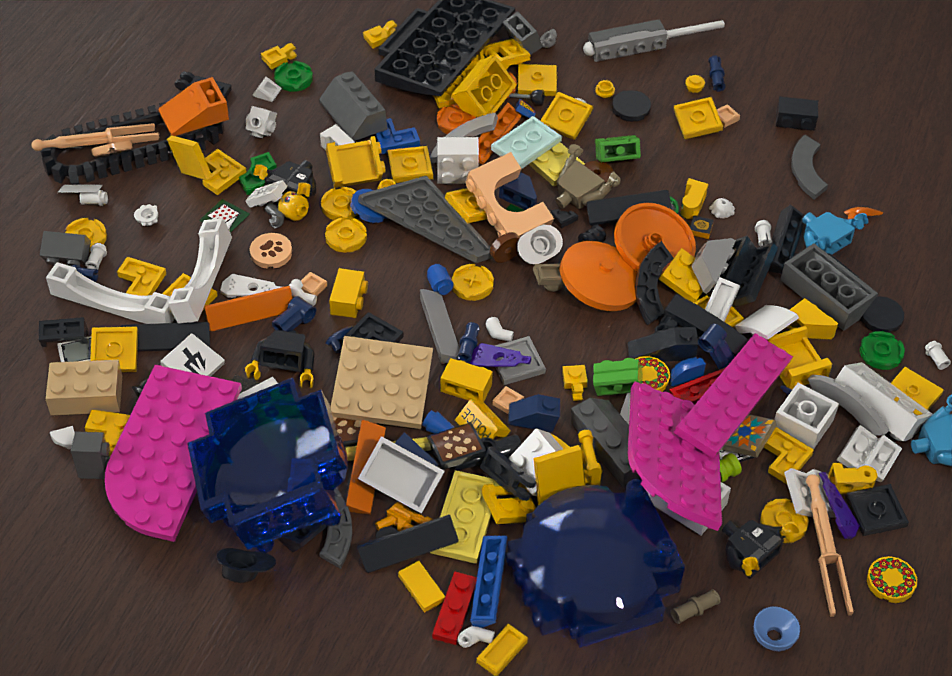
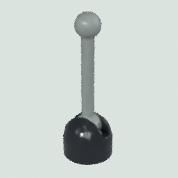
M534 90L530 95L511 93L509 97L528 98L533 104L543 106L545 92L544 90Z

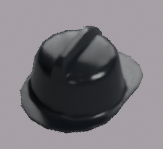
M225 548L217 553V560L222 565V577L236 583L250 582L256 578L258 572L268 571L276 565V559L264 552Z

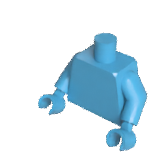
M811 212L807 213L802 219V222L806 224L804 233L806 248L814 243L826 253L834 254L852 242L856 228L862 229L864 224L869 223L867 215L860 213L852 219H843L836 217L830 212H826L819 217L814 216Z
M952 395L947 398L948 405L938 409L922 425L919 439L911 441V448L915 454L925 452L929 461L933 464L941 463L952 467V414H950L952 411Z

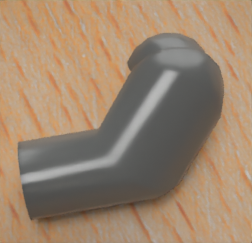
M267 204L265 211L272 216L269 219V223L273 228L281 227L284 223V214L274 204Z

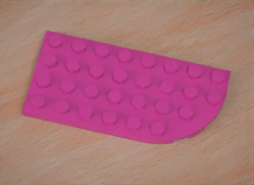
M159 365L154 366L110 456L105 471V489L108 500L115 514L125 521L127 526L142 534L175 542L242 390L241 383Z
M634 381L630 395L628 460L632 472L638 473L643 480L641 485L651 496L658 495L668 503V509L688 520L718 531L722 525L720 454L718 453L713 459L674 433L678 424L694 407V404L689 400L676 398L668 392L653 389L648 384Z

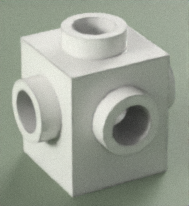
M252 106L250 113L246 117L245 129L252 131L251 135L256 137L271 136L276 127L275 119L277 113Z

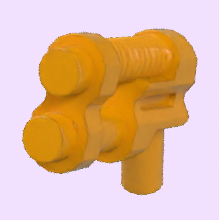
M397 502L387 510V517L376 522L375 526L379 531L383 527L394 525L397 526V531L399 532L414 527L410 524L411 520L422 524L433 519L428 516L424 517L412 511V509L410 510L405 504Z

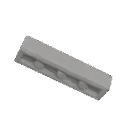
M420 289V300L441 364L448 363L450 358L458 360L457 355L460 348L442 295L439 292Z

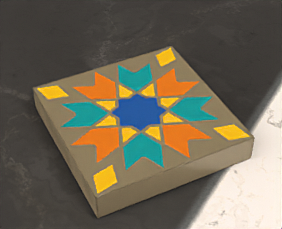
M748 415L721 450L758 457L776 428V421Z

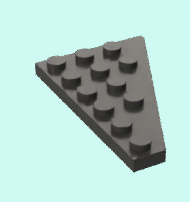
M427 176L359 195L358 202L475 263L493 258L490 255L491 247L448 203L445 196Z

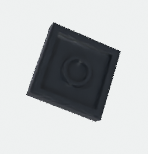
M891 484L846 493V501L859 524V529L863 536L908 526L909 521Z

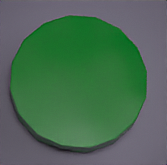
M293 61L290 64L286 62L275 70V83L285 91L297 92L304 90L313 81L312 69L303 62Z
M876 331L869 333L868 336L862 339L859 351L861 358L868 365L881 370H890L898 367L902 362L905 348L903 343L895 339L893 334Z

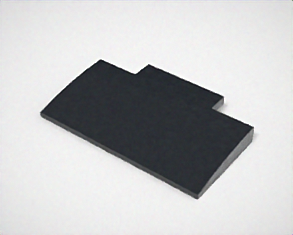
M438 0L429 11L416 8L378 48L379 55L385 58L374 69L375 82L410 92L442 96L502 28L503 21L515 13V8L493 0Z

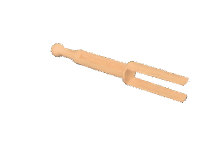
M154 123L106 128L105 132L59 136L45 141L36 139L32 142V148L35 151H40L43 148L50 147L62 149L105 143L112 144L123 141L140 143L159 140V133L128 135L155 131Z
M811 474L806 478V484L810 487L812 495L811 509L821 556L818 560L830 617H834L836 611L826 564L835 562L847 614L852 615L853 607L841 555L836 553L826 505L819 491L820 479L817 475Z

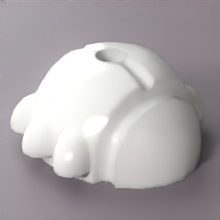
M724 198L716 199L709 207L712 210L711 214H714L716 218H727L735 214V208L732 206V203Z
M151 204L142 205L134 213L136 221L141 223L142 226H151L157 223V206H151Z

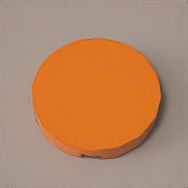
M451 104V107L446 108L445 106L440 109L437 114V125L442 132L448 134L476 117L462 111L457 104Z

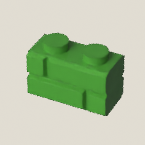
M635 135L595 139L596 158L600 162L640 158V140Z
M625 358L623 361L615 362L604 360L601 363L594 364L593 385L597 396L631 393L634 381L642 384L643 372L639 359Z

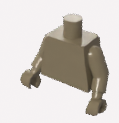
M576 144L570 145L568 149L570 156L566 159L557 180L560 196L555 199V202L562 209L569 203L577 209H581L587 206L588 201L604 199L611 191L612 186L616 187L621 183L620 177L614 171L605 183L602 178L576 160L583 153V149Z

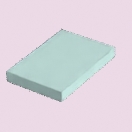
M532 116L491 145V150L500 157L511 152L520 167L524 168L561 142L562 136Z

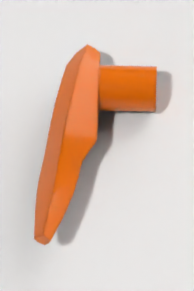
M855 207L844 211L848 215V219H852L860 213H865L867 216L883 215V212L867 207Z

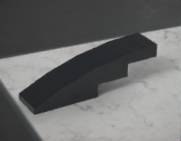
M677 294L673 296L664 310L666 314L682 327H696L697 338L701 337L711 324H718L726 331L727 337L725 341L735 357L749 341L715 315Z

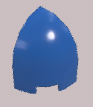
M693 357L677 363L670 372V387L702 377L706 365L703 359Z

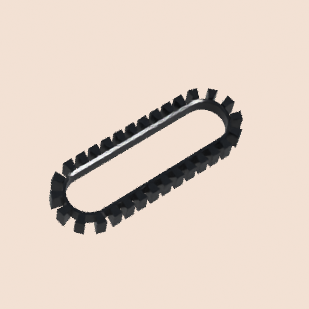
M167 102L160 103L159 106L162 107ZM155 105L147 107L148 115L145 116L143 108L135 110L136 118L132 119L131 111L123 113V122H120L119 114L111 116L112 125H108L107 118L98 120L100 128L97 129L94 121L86 123L88 130L86 132H83L82 124L74 126V135L105 132L106 128L153 123L157 125L164 123L160 113H156ZM223 122L216 123L200 131L179 137L198 142L201 151L206 150L205 140L208 139L213 145L219 141L218 134H223L224 124ZM70 128L61 130L63 136L71 135ZM52 134L47 138V140H52L57 137ZM165 140L77 165H66L57 160L59 154L68 148H43L41 155L45 172L48 176L53 174L54 181L62 184L65 177L69 176L71 185L80 184L78 176L81 175L86 176L87 182L95 180L94 172L98 171L99 179L108 177L107 168L111 169L112 175L120 174L119 165L123 164L124 172L133 170L132 161H135L137 169L145 167L143 158L148 157L149 165L157 163L156 155L160 154L161 162L169 160L168 152L172 150L168 141Z

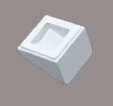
M265 77L253 93V96L272 102L282 88Z

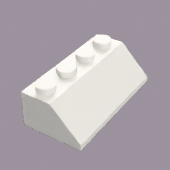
M862 362L844 365L835 379L836 383L843 387L847 385L862 396L860 399L869 408L873 407L887 426L890 436L898 441L912 439L922 429V425L928 418L933 415ZM896 396L900 398L898 402L894 401ZM917 409L923 414L917 416L913 411Z

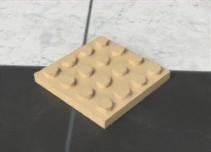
M344 336L330 407V417L358 421L367 420L373 423L421 429L433 348Z

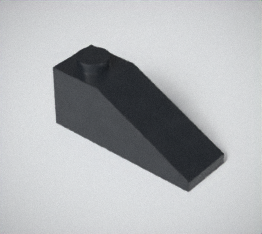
M674 327L629 341L627 344L629 358L636 359L638 357L650 356L661 361H683L696 357L698 349L696 327Z

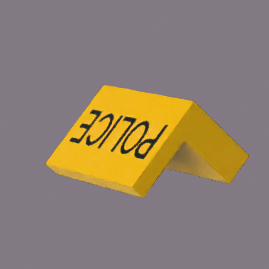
M470 399L455 419L459 425L471 422L480 439L485 437L494 439L495 436L506 437L511 431L483 401Z

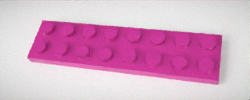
M755 333L678 424L674 433L714 459L788 366L793 356Z

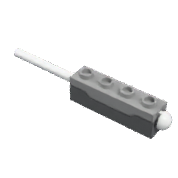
M660 19L590 32L588 42L585 43L583 51L586 55L592 56L596 62L666 48V41L670 37L724 28V21L666 31Z

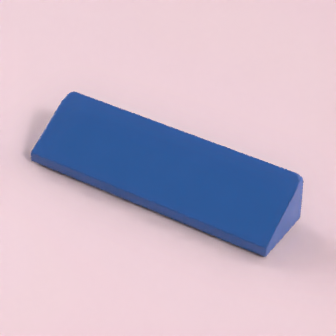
M483 536L470 620L472 626L483 628L496 623L507 536Z

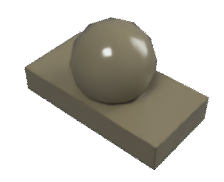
M560 264L534 265L533 271L539 285H544L551 292L559 291L564 283L560 275Z

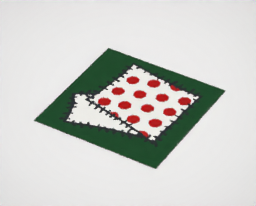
M221 199L199 221L223 218L231 233L250 213Z

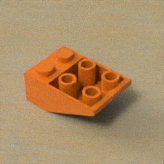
M213 77L194 82L158 109L171 136L181 135L229 120L227 102Z

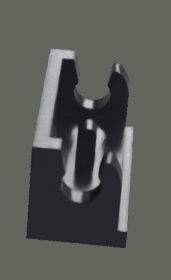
M84 317L39 321V342L42 347H47V342L81 339L82 344L88 343L86 338L88 328Z

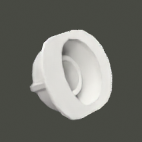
M541 225L523 234L517 243V249L524 261L529 264H540L560 252L563 239L555 227Z

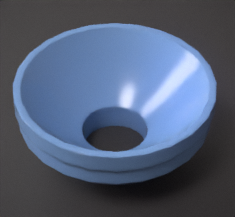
M768 607L757 614L753 631L757 641L762 646L774 651H783L792 647L797 641L800 634V625L797 618L790 611L781 607ZM776 630L781 634L782 638L777 641L771 640L767 632Z

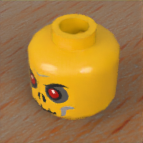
M294 191L284 193L278 200V210L292 221L301 220L308 212V200Z

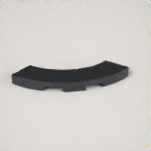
M662 241L654 246L644 257L636 276V300L640 313L647 325L666 314L659 298L657 282L664 267L674 258Z

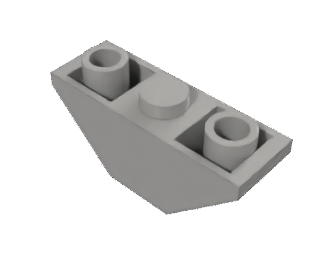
M733 238L707 241L697 253L691 267L704 293L707 294L712 288H715L720 275L727 269L728 263L726 261L732 257L735 251L732 249L736 241Z

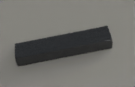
M661 190L588 201L587 210L590 226L618 222L621 215L628 208L640 203H655L672 210L669 191Z
M791 204L780 212L772 242L775 243L778 249L768 271L782 274L784 263L794 257L804 224L802 219L805 215Z
M209 322L121 325V327L138 328L137 352L173 350L191 333L210 348L211 329Z
M449 514L358 545L357 548L366 572L370 573L458 543L459 539Z

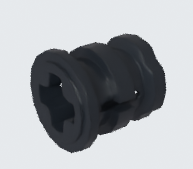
M594 225L591 229L578 236V242H603L606 240L605 231L598 225Z

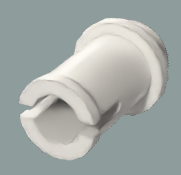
M103 190L98 192H80V203L82 205L99 204V206H103L108 202L107 192H103Z
M766 220L758 221L755 226L759 246H763V243L766 245L772 242L770 235L771 224Z
M95 243L91 246L90 256L85 263V266H88L87 268L99 269L103 257L107 255L106 246L101 243Z
M932 341L925 346L926 355L931 356L938 369L947 368L951 361L941 349L942 345Z

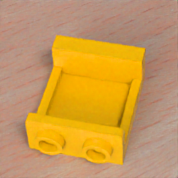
M375 136L370 137L368 141L335 146V142L326 145L334 188L382 180L383 173H385L384 161H380L381 146L380 142H376Z
M806 326L793 328L767 339L768 342L793 356L791 362L780 375L786 387L794 389L797 383L802 385L810 384L808 378L811 375L829 377L832 363L828 358L821 360L807 339L808 328Z

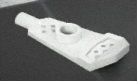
M231 274L222 282L220 292L226 297L236 298V296H248L281 287L276 286L274 282Z

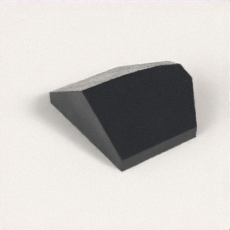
M295 513L272 531V533L290 551L295 552L324 530L327 522L319 518L302 516L301 513Z

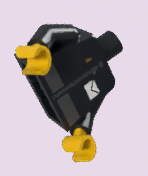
M304 160L300 165L288 161L272 170H268L266 166L259 164L255 166L253 175L259 176L261 180L266 179L267 185L281 180L285 182L287 188L282 194L294 191L305 198L315 196L316 180L313 179V166L309 161Z
M276 330L269 337L257 342L251 358L253 362L245 367L246 375L249 378L250 374L254 372V378L258 380L261 375L258 368L259 364L261 366L298 372L303 370L304 373L300 376V386L303 387V381L309 380L310 388H312L314 382L311 371L314 368V350L309 343L305 342L306 336L304 334H299L295 330H290L289 332Z
M730 520L722 529V532L729 537L725 551L730 567L734 570L742 571L751 579L781 552L784 542L783 538L786 537L787 541L794 540L793 533H799L796 523L787 522L783 526H769L749 520L740 528Z

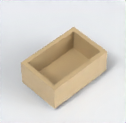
M119 360L55 362L49 364L46 402L50 415L90 414L91 410L120 412L122 372Z

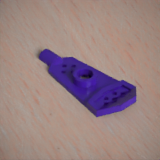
M480 343L473 350L472 359L469 364L478 367H516L519 363L530 364L531 356H523L520 351ZM499 357H503L502 360L496 361Z
M820 472L819 476L823 482L822 486L829 500V506L837 518L835 520L845 539H852L857 533L859 524L835 484L830 482L826 472Z

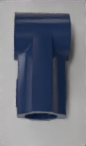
M296 296L288 304L287 310L272 321V326L275 330L289 332L302 322L305 324L309 323L315 317L317 309L300 296Z
M711 324L698 339V344L704 351L710 353L717 367L723 369L731 363L735 356L725 341L727 337L726 331L718 324Z

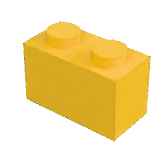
M339 268L329 300L330 315L356 318L358 310H362L363 307L362 295L366 294L368 288V281H365L364 272Z
M450 358L441 376V392L465 400L472 399L484 402L492 386L493 371Z

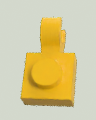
M393 20L385 24L384 28L377 26L363 32V37L372 48L378 47L395 31L394 28L397 27V24Z
M292 43L287 44L281 49L275 46L261 53V57L272 70L288 62V59L296 58L297 54L293 51L296 47Z
M585 365L562 366L565 389H572L573 401L582 400L583 388H587L588 382Z

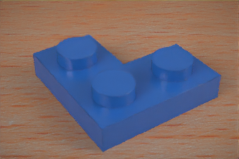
M391 118L387 119V130L375 134L377 142H380L381 154H386L388 150L420 146V139L415 127L395 131Z

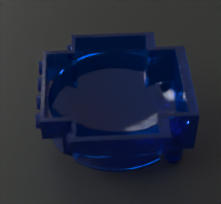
M292 377L205 413L209 435L191 441L187 445L201 511L210 523L221 519L228 527H232L247 550L255 547L258 552L268 553L272 550L274 539L321 520L329 526H335L340 522L341 512L336 504L334 489L345 480L348 468L347 451L343 440L337 432L329 402L321 389L302 396L300 388Z
M633 479L628 482L625 493H613L607 486L600 485L576 486L562 490L544 500L532 513L526 514V524L523 525L522 538L508 541L507 552L505 553L506 562L509 567L512 566L514 569L515 583L518 587L521 586L523 601L526 607L530 606L533 624L536 628L539 627L542 636L569 628L571 638L573 640L576 639L581 648L663 621L665 607L660 598L680 592L685 565L677 551L676 544L671 540L647 491L641 485V480Z

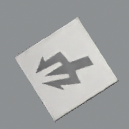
M191 333L161 360L160 365L211 377L224 365L225 360Z

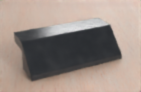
M748 236L736 239L732 248L735 251L732 257L726 261L728 267L720 275L721 278L740 285L732 305L738 307L756 300L778 249L774 242L756 248ZM714 288L707 293L708 297H711Z

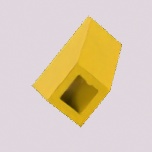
M804 298L790 309V311L798 315L799 319L788 325V329L806 326L808 328L807 338H834L838 323Z

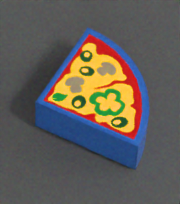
M518 100L516 111L529 119L532 116L535 117L536 112L523 100Z

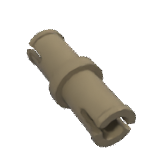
M714 589L699 597L693 596L688 599L687 603L673 608L671 616L677 624L694 615L698 617L703 614L704 610L718 605L720 597Z

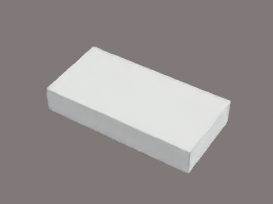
M719 277L705 310L725 322L740 285Z

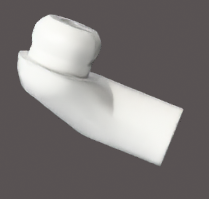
M293 279L291 284H289L292 296H300L314 306L317 302V296L305 293L301 289L303 286L302 281Z
M496 317L487 319L486 328L492 338L512 341L513 331L502 329L500 321Z
M471 626L458 635V643L462 647H469L478 641L491 643L495 632Z

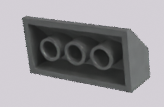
M353 71L335 77L319 99L321 105L353 141L387 130L386 110Z
M814 243L784 263L780 280L803 299H807L826 315L832 317L843 331L861 318L878 295L876 291Z
M589 398L572 407V426L578 433L583 430H590L592 432L595 454L623 489L641 479L638 473L632 472L628 460L629 424L610 401Z

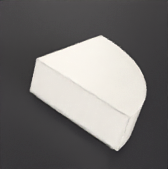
M73 426L50 432L55 444L71 449L75 434Z

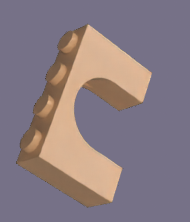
M511 152L469 171L466 179L468 190L476 196L478 206L486 212L489 223L492 226L494 225L498 231V237L509 232H515L521 237L538 226L551 225L554 220L544 202L522 212H511L502 208L496 201L494 191L500 186L517 179L522 169Z

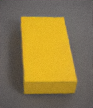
M420 561L398 572V577L424 613L444 602L445 595Z
M507 624L477 657V663L494 676H498L528 642V637L510 624Z

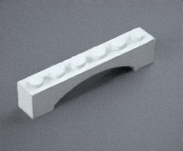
M223 218L203 221L198 233L200 236L199 253L193 275L184 288L173 290L168 302L177 323H192L199 320L232 239Z
M58 262L46 277L50 294L145 324L172 323L175 319L168 305L170 296L154 292L149 296H139L115 291L88 279L79 273L76 268Z

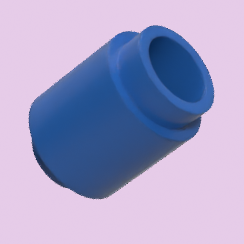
M434 264L428 268L427 279L432 290L439 292L441 295L448 294L453 289L454 284L447 269L440 264Z

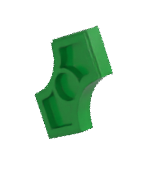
M269 152L250 158V169L239 177V182L246 195L252 194L257 188L266 186L265 179L261 180L259 176L253 175L257 164L266 166L268 170L277 168Z

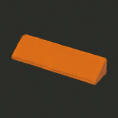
M509 103L497 113L498 120L495 130L482 133L478 137L480 164H484L493 153L491 145L508 134L522 117Z
M290 286L204 306L206 320L210 323L211 331L281 315L287 310L288 304L293 299Z
M367 420L361 421L346 506H348L349 512L371 515L375 488L362 482L358 477L381 436L385 437L386 427Z

